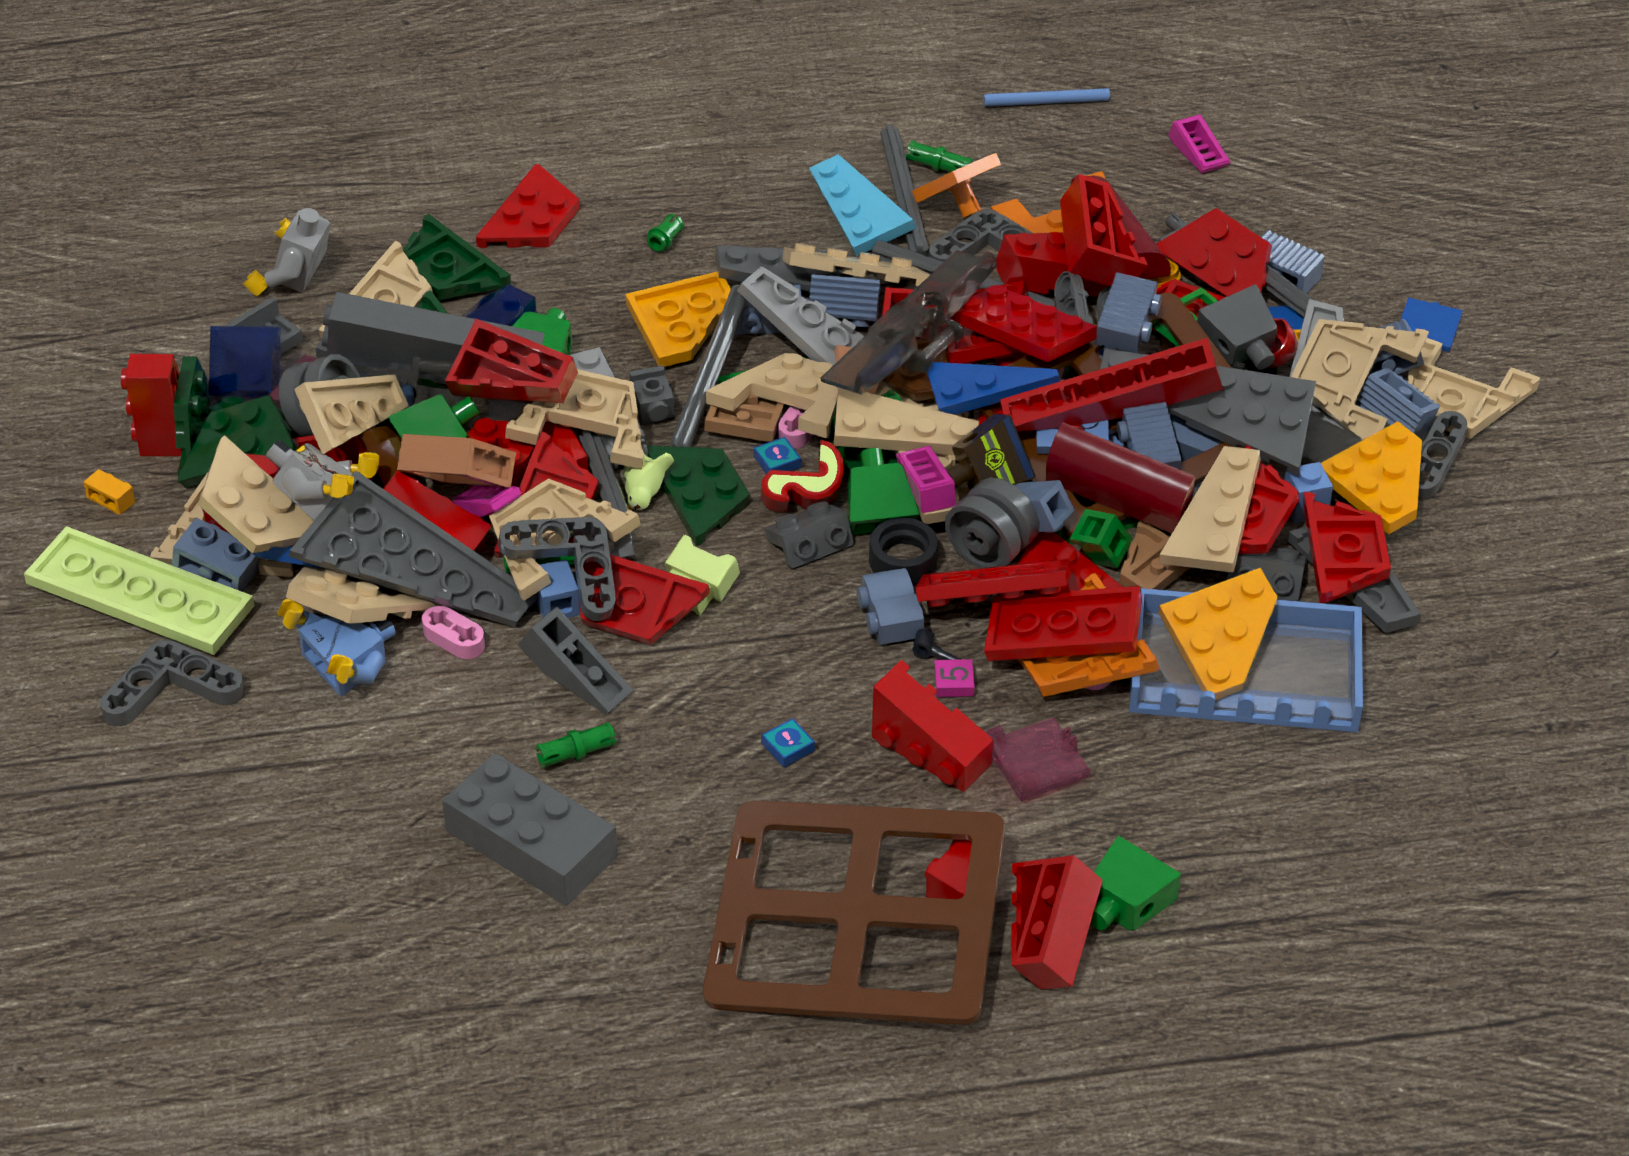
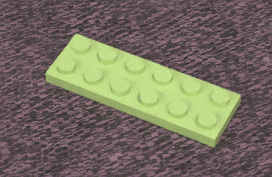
M67 526L24 573L25 581L28 585L213 655L216 654L255 606L253 596Z

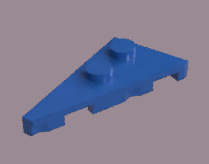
M942 362L925 363L938 410L953 415L1001 402L1000 399L1060 382L1057 369Z

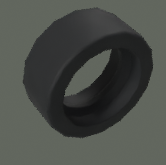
M912 518L889 519L879 524L871 533L869 542V564L872 571L878 573L906 568L912 585L918 584L923 574H931L936 570L939 546L936 533L926 523ZM903 543L920 548L924 554L916 558L904 560L893 558L883 550L891 545Z

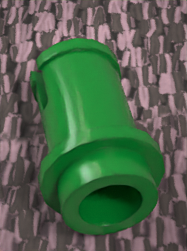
M668 214L657 227L649 230L647 233V244L652 250L660 252L670 248L673 238L684 228V223L679 216L670 223L675 214Z

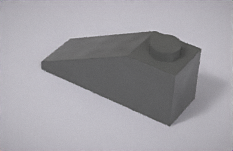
M558 607L535 624L518 644L544 674L605 715L633 691L627 682Z

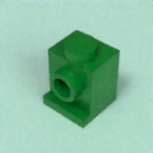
M1089 509L1084 510L1070 537L1072 543L1079 544L1094 564L1118 568L1133 539L1115 514Z

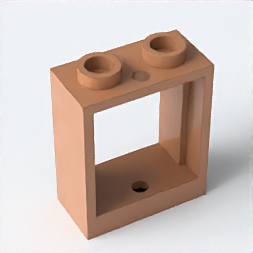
M403 434L397 470L440 483L511 488L516 452L472 438Z

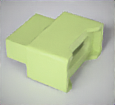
M687 535L682 536L664 563L666 571L709 585V595L692 609L699 616L702 615L712 598L719 602L723 600L740 574L738 563L734 556L726 554L717 557L693 546L691 537Z

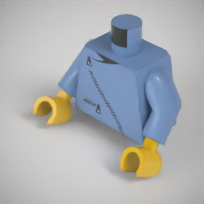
M290 599L283 600L277 612L279 617H284L282 620L283 625L287 629L299 628L302 655L340 697L358 684L373 683L386 662L384 641L396 635L395 628L388 617L385 621H374L370 624L368 622L349 624L329 615H316L303 611V606L300 603Z

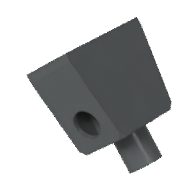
M1256 284L1199 309L1197 323L1229 364L1237 365L1251 359L1256 368L1262 370L1274 362L1275 356L1270 349L1275 344L1277 325Z

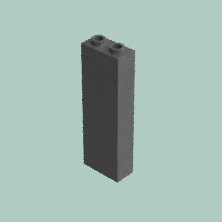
M336 292L333 305L327 304L325 307L323 325L326 326L323 332L322 346L327 347V355L340 354L349 359L355 367L418 379V377L432 379L433 382L446 384L445 379L475 319ZM483 321L543 345V332Z

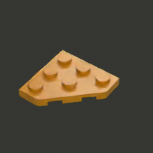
M717 271L625 294L626 305L658 366L663 365L666 367L690 361L694 358L718 323L731 288L726 279L718 277Z
M1400 422L1393 423L1321 462L1324 471L1333 485V489L1358 510H1366L1381 515L1383 528L1386 533L1390 534L1416 519L1422 439Z
M1258 568L1159 605L1158 613L1202 692L1212 691L1215 693V700L1243 690L1249 670L1275 608L1277 595L1262 569Z

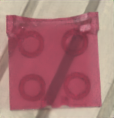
M1054 717L1008 734L1004 733L1000 725L986 730V734L993 739L992 759L1020 801L1090 777V769L1077 751V737L1075 735L1071 736L1070 727L1061 729Z

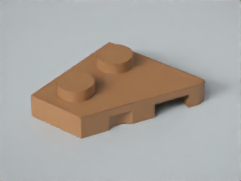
M755 395L749 396L734 411L711 405L705 418V431L771 442L775 439L779 421L783 417L787 405L769 399L758 400V396Z
M1140 520L1137 525L1136 535L1128 550L1127 560L1124 561L1119 583L1124 587L1140 586V588L1163 590L1191 567L1161 564L1160 553L1170 537L1152 525Z

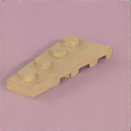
M795 243L794 249L784 247L782 261L789 265L835 272L836 269H840L842 273L859 277H868V274H874L875 278L899 283L900 279L903 278L915 283L916 286L928 288L930 274L915 266H911L912 260L892 257V263L879 261V255L861 252L860 257L855 258L847 256L848 251L836 248H828L827 253L815 252V246Z
M396 375L304 382L294 389L299 399L300 407L309 422L322 455L409 406Z
M838 385L834 446L879 448L897 451H909L930 446L935 454L954 455L952 446L979 425V421Z
M1223 447L1161 551V564L1234 572L1261 460L1260 450Z

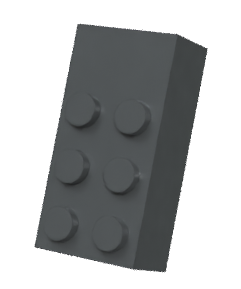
M493 753L442 800L445 829L447 832L564 906L572 902L617 858L616 826L496 753Z

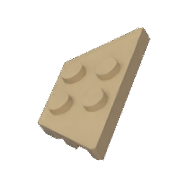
M395 241L349 294L417 307L422 302L423 295L427 291H432V288L425 277L419 274L418 268L412 259L409 260L402 245ZM322 325L318 329L321 338L323 337L326 325Z
M224 435L216 448V453L206 477L198 505L251 553L268 551L272 547L283 548L295 545L314 520L273 483L271 476Z

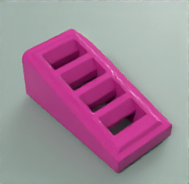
M1201 114L1173 122L1168 134L1169 138L1201 174L1230 165L1229 158ZM1205 150L1208 152V153H1205V154H1201V153H1200V152L1205 151ZM1210 158H1214V159H1215V160L1209 161V162H1206V161H1205L1206 159H1210Z
M930 446L896 454L897 462L903 466L913 497L923 513L955 505L954 481Z
M473 485L454 497L453 503L483 518L520 497L522 492L519 487L515 486L501 488Z

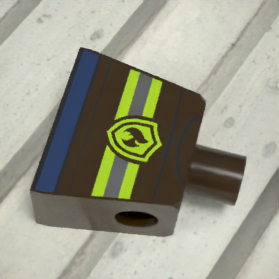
M994 414L956 442L952 446V451L957 464L946 469L954 481L955 489L967 484L969 490H971L979 481L989 477L1003 479L1013 485L1036 477L1012 418L1007 414Z

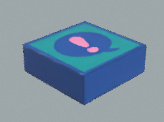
M786 437L753 448L754 458L766 474L770 470L792 471L801 467V457Z
M793 718L761 735V744L783 767L815 751V741Z

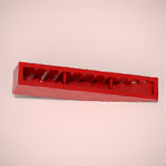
M1204 338L1000 399L1003 414L1011 416L1016 430L1030 431L1059 428L1062 422L1076 426L1123 417L1124 408L1166 402L1168 406L1223 390V386L1209 340Z

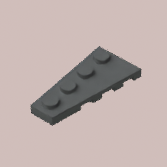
M717 245L715 254L718 277L738 282L745 281L761 266L789 284L800 285L802 290L810 291L812 274L853 278V275L842 273L840 269H836L835 272L789 265L782 261L784 249ZM815 250V252L827 253V251Z
M1307 527L1289 531L1288 542L1313 564ZM1390 570L1388 579L1345 595L1356 606L1362 607V612L1385 633L1419 624L1421 614L1392 570Z

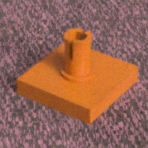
M996 153L991 154L913 190L912 194L916 203L948 190V192L952 191L962 218L982 210L970 186L971 179L1001 165Z

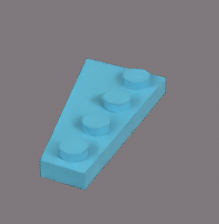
M839 154L809 168L812 177L856 256H859L861 252L865 253L871 250L879 240L888 242L916 229L914 220Z

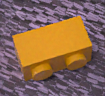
M100 469L83 482L88 499L118 515H122L136 503L133 487L129 483L123 482L112 474Z

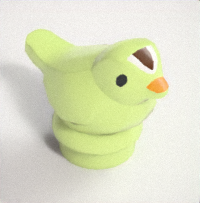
M665 453L655 460L644 454L642 469L624 465L628 510H643L648 507L651 498L658 492L666 470L674 462L671 454Z

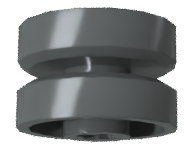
M331 354L317 358L313 362H303L290 366L283 372L279 382V401L286 422L297 436L304 437L314 434L300 407V402L294 389L304 382L361 378L358 370L349 359L340 354Z
M989 477L979 481L965 498H962L951 508L945 517V529L949 541L968 563L977 568L1009 565L1039 534L1040 521L1033 504L1015 485L999 478Z

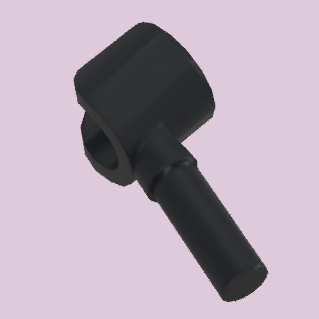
M919 629L917 631L912 648L917 658L926 659L933 656L942 660H962L934 645L936 636L932 631L928 629Z

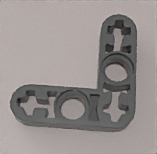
M984 209L974 213L933 242L929 247V257L958 267L987 245L999 251L1004 234H1030L1032 232L997 211ZM968 238L973 241L966 243L960 242L958 239Z
M1445 411L1436 418L1422 445L1419 481L1423 479L1426 470L1430 471L1429 481H1426L1424 485L1419 484L1418 499H1429L1436 495L1465 440L1468 424L1466 418L1459 412ZM1455 426L1456 428L1452 429L1449 439H1445V429ZM1353 439L1346 442L1341 452L1362 440ZM1438 449L1445 452L1447 457L1442 460H1433L1427 453Z
M595 517L520 520L511 521L503 525L499 533L498 547L504 556L511 559L574 556L582 613L592 621H603L611 616L616 596L607 530L599 519ZM547 531H556L562 536L563 540L557 545H549L543 540L542 535ZM569 531H573V534H572V538H574L573 543H569V536H570V532H569ZM584 531H591L592 536H595L594 541H588L587 537L583 535ZM531 533H536L535 545H531ZM510 535H517L518 540H521L520 545H513ZM587 562H597L603 567L604 572L599 576H590L584 571L583 566ZM600 587L599 598L601 602H604L603 608H596L595 602H592L594 588Z
M161 640L152 644L100 699L102 716L104 721L111 726L127 725L170 682L217 704L232 705L240 701L244 696L243 677L238 670L172 640ZM194 668L206 670L205 673L197 677L186 675L188 671ZM141 678L152 680L145 687L133 686V683Z

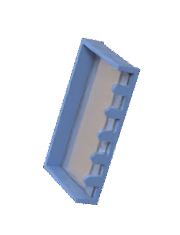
M1141 588L1143 598L1137 641L1140 639L1144 640L1156 657L1160 670L1131 677L1129 713L1358 732L1363 709L1362 607L1277 600L1243 690L1215 700L1214 692L1201 691L1158 613L1159 605L1193 592Z

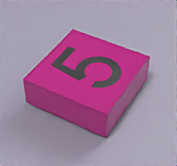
M972 659L935 660V687L938 691L936 697L974 696L975 686Z

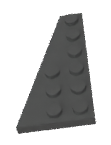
M1105 348L1100 369L1147 355ZM1217 366L1223 390L1167 406L1169 415L1173 414L1186 420V425L1234 447L1240 445L1246 447L1247 445L1255 450H1260V458L1262 460L1270 462L1272 459L1287 466V471L1299 476L1316 381Z
M357 471L351 475L354 477L353 492L341 498L333 497L326 508L289 551V557L512 627L518 625L535 603L538 596L535 593L528 599L522 600L513 577Z

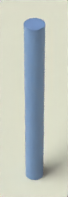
M1105 88L984 94L983 101L984 107L1110 101V90Z

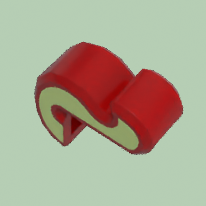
M821 440L818 473L770 470L761 482L760 496L764 506L774 512H786L789 508V500L794 501L804 509L818 502H828L831 505L839 496L843 480L844 466L840 452L832 443Z

